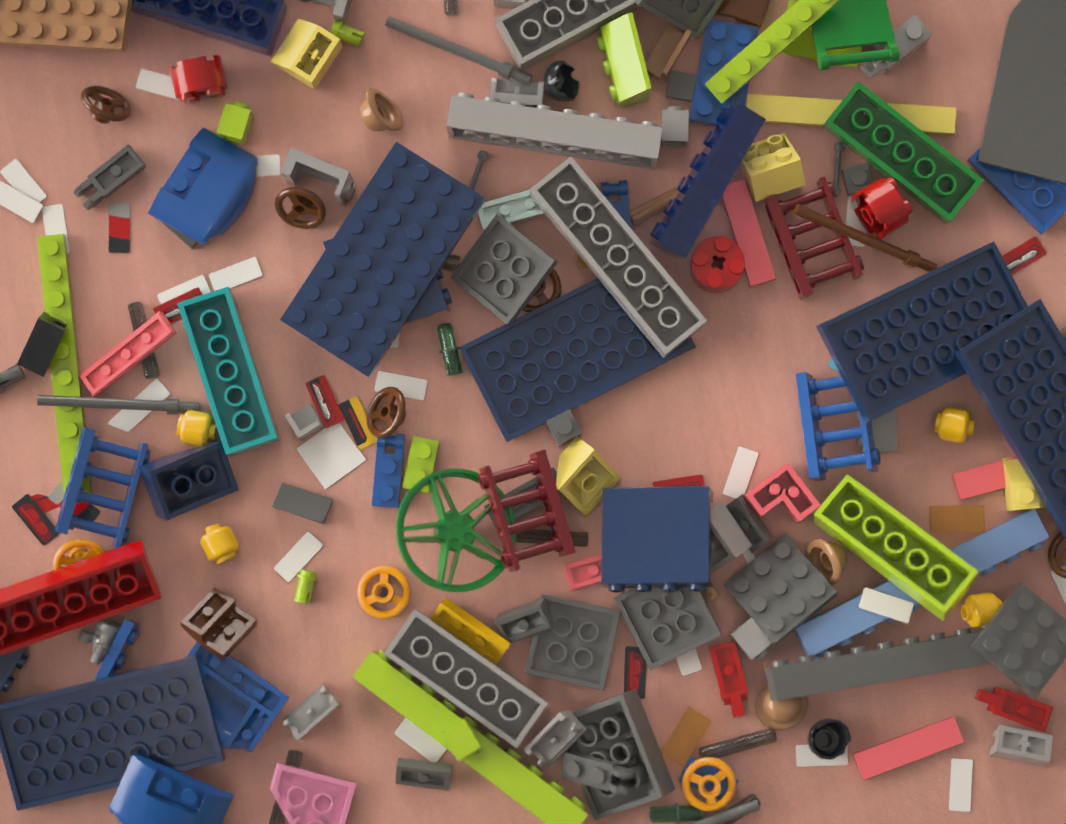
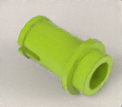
M335 20L330 31L331 34L359 48L365 34L363 31L344 24L343 20L340 22Z
M301 569L300 574H297L299 580L294 601L311 604L314 582L318 581V578H316L317 572Z

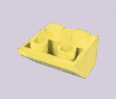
M298 19L270 62L315 90L343 46L340 38L319 25Z
M785 133L772 135L767 139L748 143L743 147L735 149L747 187L756 202L774 194L777 195L806 185L801 159Z

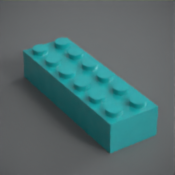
M225 287L177 303L225 454L233 457L281 441L232 290L229 287Z

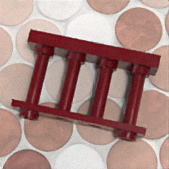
M825 176L821 177L817 182L819 189L786 201L777 200L776 194L766 197L763 201L800 300L810 297L813 293L812 289L821 282L851 272L854 280L859 279L863 275L864 265L859 255H855L849 237L836 232L837 238L801 251V249H796L793 240L796 239V236L822 226L809 220L794 226L791 224L787 225L784 215L787 214L786 212L794 209L797 204L803 206L823 198L828 211L824 215L843 223L833 198L836 196L835 189L831 182L827 183ZM842 248L847 262L813 275L810 273L806 274L802 265L805 264V260Z
M546 449L529 454L530 460H528V463L495 473H492L490 465L479 469L478 481L481 489L486 491L503 548L501 559L504 567L509 568V572L521 570L518 561L551 551L558 552L559 557L576 553ZM530 473L536 476L538 483L536 489L502 499L499 498L496 483ZM537 499L543 501L546 510L543 512V515L507 525L503 509ZM544 525L551 527L553 537H551L550 541L515 551L511 535Z

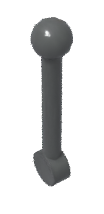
M837 143L834 146L836 151L833 183L836 193L835 197H838L841 193L838 186L841 154L845 149L842 143Z
M484 150L479 151L477 154L478 163L469 186L472 190H474L482 164L488 158V154Z

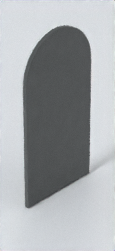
M1021 0L1009 15L978 163L1066 185V0Z

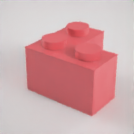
M789 463L783 465L744 495L759 517L778 503H781L795 523L800 522L821 506Z

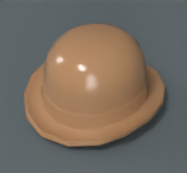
M368 88L366 90V100L361 104L359 111L360 118L365 126L372 131L378 132L386 129L398 131L402 128L403 117L397 105L378 89Z
M817 538L811 541L806 548L804 556L831 586L836 584L847 565V554L843 547L835 542H826L823 539Z
M767 685L758 694L755 709L757 717L765 726L771 729L785 730L794 727L802 721L807 713L809 702L807 696L778 701L770 700Z

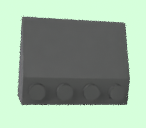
M636 688L572 712L587 730L568 750L612 761L619 766L634 770V776L631 779L615 776L616 782L629 785L632 788L629 795L616 794L611 791L581 784L594 820L660 799L676 790Z

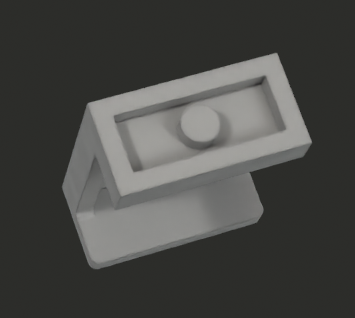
M290 148L280 171L286 183L296 186L303 172L337 186L335 197L339 204L344 206L346 200L351 201L356 186L353 185L354 181L349 171Z

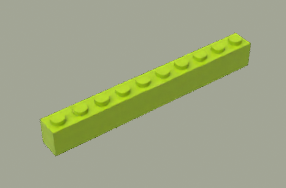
M382 650L378 653L371 651L353 675V678L452 752L441 732L463 719L455 712L457 707L445 698L441 702L433 696L436 691L423 682L420 686L413 681L414 675L402 666L398 669L392 665V659L386 656ZM465 715L464 718H466L482 744V747L477 749L480 754L465 762L544 823H583L588 816V812L584 810L587 807L586 804L575 796L572 799L568 798L563 794L565 789L554 780L548 783L541 777L543 772L533 764L527 767L519 761L522 758L520 754L510 747L507 751L498 745L501 741L489 731L486 734L482 733L477 729L479 724L468 715Z

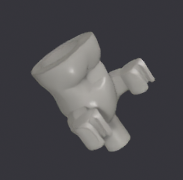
M108 618L95 622V633L81 630L78 636L80 642H90L93 644L94 649L90 661L94 664L99 665L103 656L108 653L122 626L120 623Z

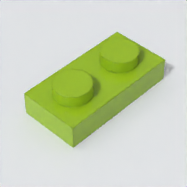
M413 436L403 489L410 490L419 480L433 473L439 441ZM429 485L425 486L419 492L429 494Z

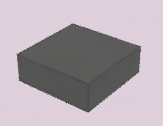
M671 70L666 98L691 103L697 75Z

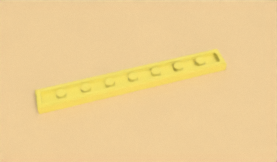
M747 94L745 121L822 127L843 100ZM887 103L926 134H955L956 108Z

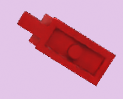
M731 641L708 647L724 706L731 705L733 717L744 716L745 711L742 701L748 700V690L736 642Z
M994 687L992 693L978 689L975 699L988 704L987 710L992 712V714L1041 732L1046 731L1053 707L1003 688Z

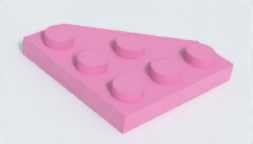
M277 763L270 790L289 824H345L356 783Z

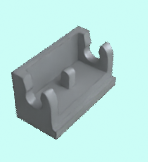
M491 78L490 97L499 99L500 103L510 104L511 101H520L526 103V107L537 108V105L543 104L544 81L530 82L527 85L516 80Z
M323 683L283 719V724L293 732V736L299 741L341 703Z
M570 710L562 711L523 750L528 755H535L539 759L537 762L539 766L548 765L551 767L587 729Z
M999 725L998 729L994 731L992 737L995 738V742L990 748L989 756L1037 766H1044L1050 762L1053 735Z

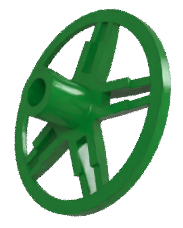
M458 468L434 472L419 480L407 492L400 504L395 525L398 550L408 569L420 581L434 589L450 593L473 591L492 582L505 569L501 558L498 560L472 545L476 539L501 556V550L474 531V527L491 511L490 505L475 519L469 515L488 499L487 494L485 493L461 512H458L442 480L448 477H460L479 484V473ZM438 480L450 508L447 512H445L440 494L434 482ZM429 485L432 494L431 498L439 518L438 521L404 527L405 516L410 503L420 490ZM496 485L499 498H506L502 490ZM512 507L503 509L507 525L516 523ZM434 528V536L404 537L405 531ZM516 534L511 535L514 548L516 543ZM405 542L438 543L441 545L437 580L425 574L415 564ZM462 549L495 565L488 574L476 581L467 584H452ZM451 551L454 552L450 573L447 583H443L448 554Z

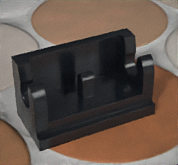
M43 312L37 319L17 364L44 377L66 332L65 328L67 325L48 313Z

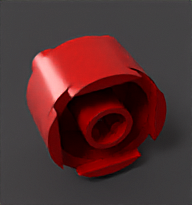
M213 55L214 60L207 61L206 56L177 62V68L170 65L169 71L176 99L184 101L185 104L199 102V96L210 95V98L224 96L225 89L228 86L220 55Z
M891 177L887 179L879 178L854 193L851 198L852 203L854 201L857 202L858 207L854 211L864 229L869 234L875 232L878 235L876 238L880 240L907 224L909 215L913 212L910 203L902 199L898 192L897 183Z
M726 236L710 237L702 241L696 247L690 261V275L694 283L700 289L712 293H724L733 288L739 281L745 268V258L741 248ZM713 260L722 262L721 270L718 267L714 269L711 267L714 262Z

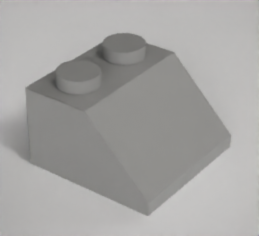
M723 502L711 509L710 574L752 547V544Z

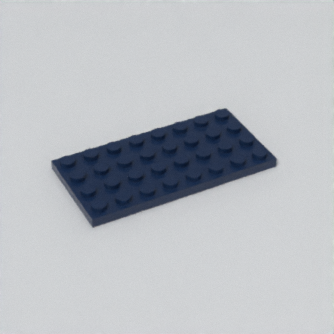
M396 141L280 320L370 378L486 200L485 197Z
M991 242L818 325L816 328L865 423L966 374L954 352L1028 305L995 242Z
M597 278L517 318L511 326L505 324L459 347V350L507 443L545 424L547 420L569 409L573 410L695 349L696 346L690 337L663 358Z
M1041 299L954 353L1063 536L1066 538V341Z
M198 655L0 703V751L17 811L119 787L134 753L178 772L223 762L226 759Z

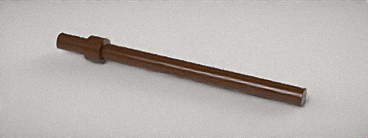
M797 204L794 208L793 214L903 261V264L909 267H918L927 272L937 268L936 263L920 257V254L915 251L903 250L800 204Z

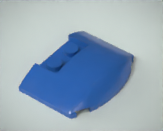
M203 127L189 143V148L163 188H160L148 214L201 245L209 243L207 239L219 233L220 235L225 233L245 210L255 188L258 158Z
M196 642L187 657L198 655L222 746L229 749L253 751L289 699V696L229 655L222 661Z
M134 753L109 810L112 814L114 813L122 824H221L234 795Z

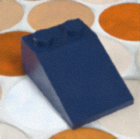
M221 441L164 456L139 467L155 514L166 521L239 490Z

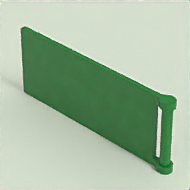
M840 0L811 26L819 70H828L830 66L864 62L899 61V49L895 42L886 0ZM879 44L887 45V49L832 56H828L826 53L828 50Z

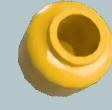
M946 407L937 414L935 433H939V438L943 441L961 444L966 441L968 435L973 436L975 420H970L971 414L966 409Z
M189 410L185 415H180L176 434L180 436L182 443L199 447L207 445L210 440H215L217 426L213 424L211 414Z
M216 523L204 529L206 534L201 537L200 543L209 561H216L218 565L237 556L236 552L240 546L230 526L221 527L219 523Z
M990 592L970 594L967 596L965 604L961 606L962 618L965 621L967 620L972 628L979 629L990 621L1002 605V601Z

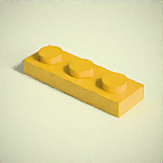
M446 597L430 618L495 665L511 644Z

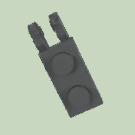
M127 145L87 176L88 179L74 190V194L76 197H80L86 194L93 186L97 188L98 191L83 204L89 210L99 204L103 198L106 199L143 170L146 165L131 146Z
M572 750L564 752L561 778L616 794H631L632 788L629 785L616 782L615 776L631 779L634 776V770L619 766L612 761Z

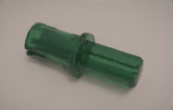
M440 324L437 326L442 349L439 353L443 356L446 375L448 377L462 374L463 370L458 353L460 349L456 346L452 324Z
M675 803V806L650 807L649 817L652 823L676 822V824H679V822L704 819L703 810L697 809L692 805H678V803Z

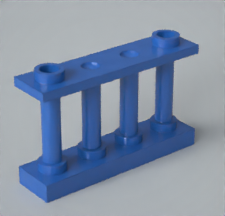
M807 372L797 373L796 380L809 479L813 481L826 480L825 473L829 469L866 464L867 470L871 472H878L877 465L881 464L879 449L875 448L872 421L865 423L860 412L861 427L825 433L819 428V420L822 417L859 411L854 401L821 407L819 404H816L815 394H818V391L846 386L842 376L816 380ZM863 438L864 453L830 459L823 457L822 446H825V443Z
M84 427L82 428L55 531L68 534L69 529L77 528L113 537L112 546L121 547V543H126L130 528L126 527L141 473L139 467L148 463L151 451L147 450L148 444L140 443L138 450L98 440V437L94 436L96 430ZM95 450L135 460L131 476L91 466V462H87L90 451L95 452ZM88 476L128 486L124 501L85 492L84 488H80L83 477L88 478ZM84 502L120 511L121 514L117 527L78 518L77 514H73L76 503Z

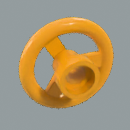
M74 539L59 548L54 557L53 568L56 570L62 568L61 564L71 565L80 559L85 560L105 553V551L98 543L92 540ZM69 550H71L69 556H65V554H66Z
M377 566L367 571L361 578L357 589L358 600L363 610L370 616L378 619H389L399 615L408 605L411 593L410 585L405 575L391 566ZM380 574V582L374 585L372 595L366 597L365 590L371 578ZM388 574L394 576L400 582L403 591L402 598L394 594L392 585L388 583ZM382 587L388 589V595L384 598L379 595V590ZM376 601L380 603L391 601L397 606L388 611H379L374 609L371 604Z
M705 757L694 761L688 766L683 775L682 789L687 801L695 808L703 811H716L726 806L733 798L736 790V779L732 769L724 761L713 757ZM706 765L716 766L721 769L715 775H706L704 777L694 773L698 768ZM727 777V792L722 799L715 802V797L721 789L720 781ZM690 781L698 784L700 793L707 798V803L699 801L693 795ZM707 781H712L714 783V787L712 789H706L704 787V784Z

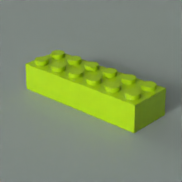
M848 474L814 513V524L942 621L946 619L977 580L979 571Z

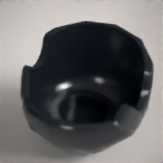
M564 60L555 61L547 68L544 75V87L548 96L553 100L570 102L574 101L577 97L580 84L571 75L575 69Z
M829 718L819 720L809 731L808 747L820 759L832 760L845 753L847 744L851 742L849 729L839 720Z

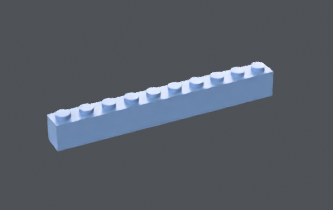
M1030 509L949 550L984 576L997 569L995 564L1003 560L1008 564L1019 559V552L1027 548L1029 552L1044 546L1043 540L1049 538V535L1036 510ZM889 580L871 588L872 590L914 603L912 611L923 607ZM861 593L807 620L794 633L805 655H814L815 659H819L825 656V652H829L828 648L838 644L839 648L854 641L852 636L862 632L863 636L878 629L876 624L884 620L888 624L895 621V619L859 608L863 594Z

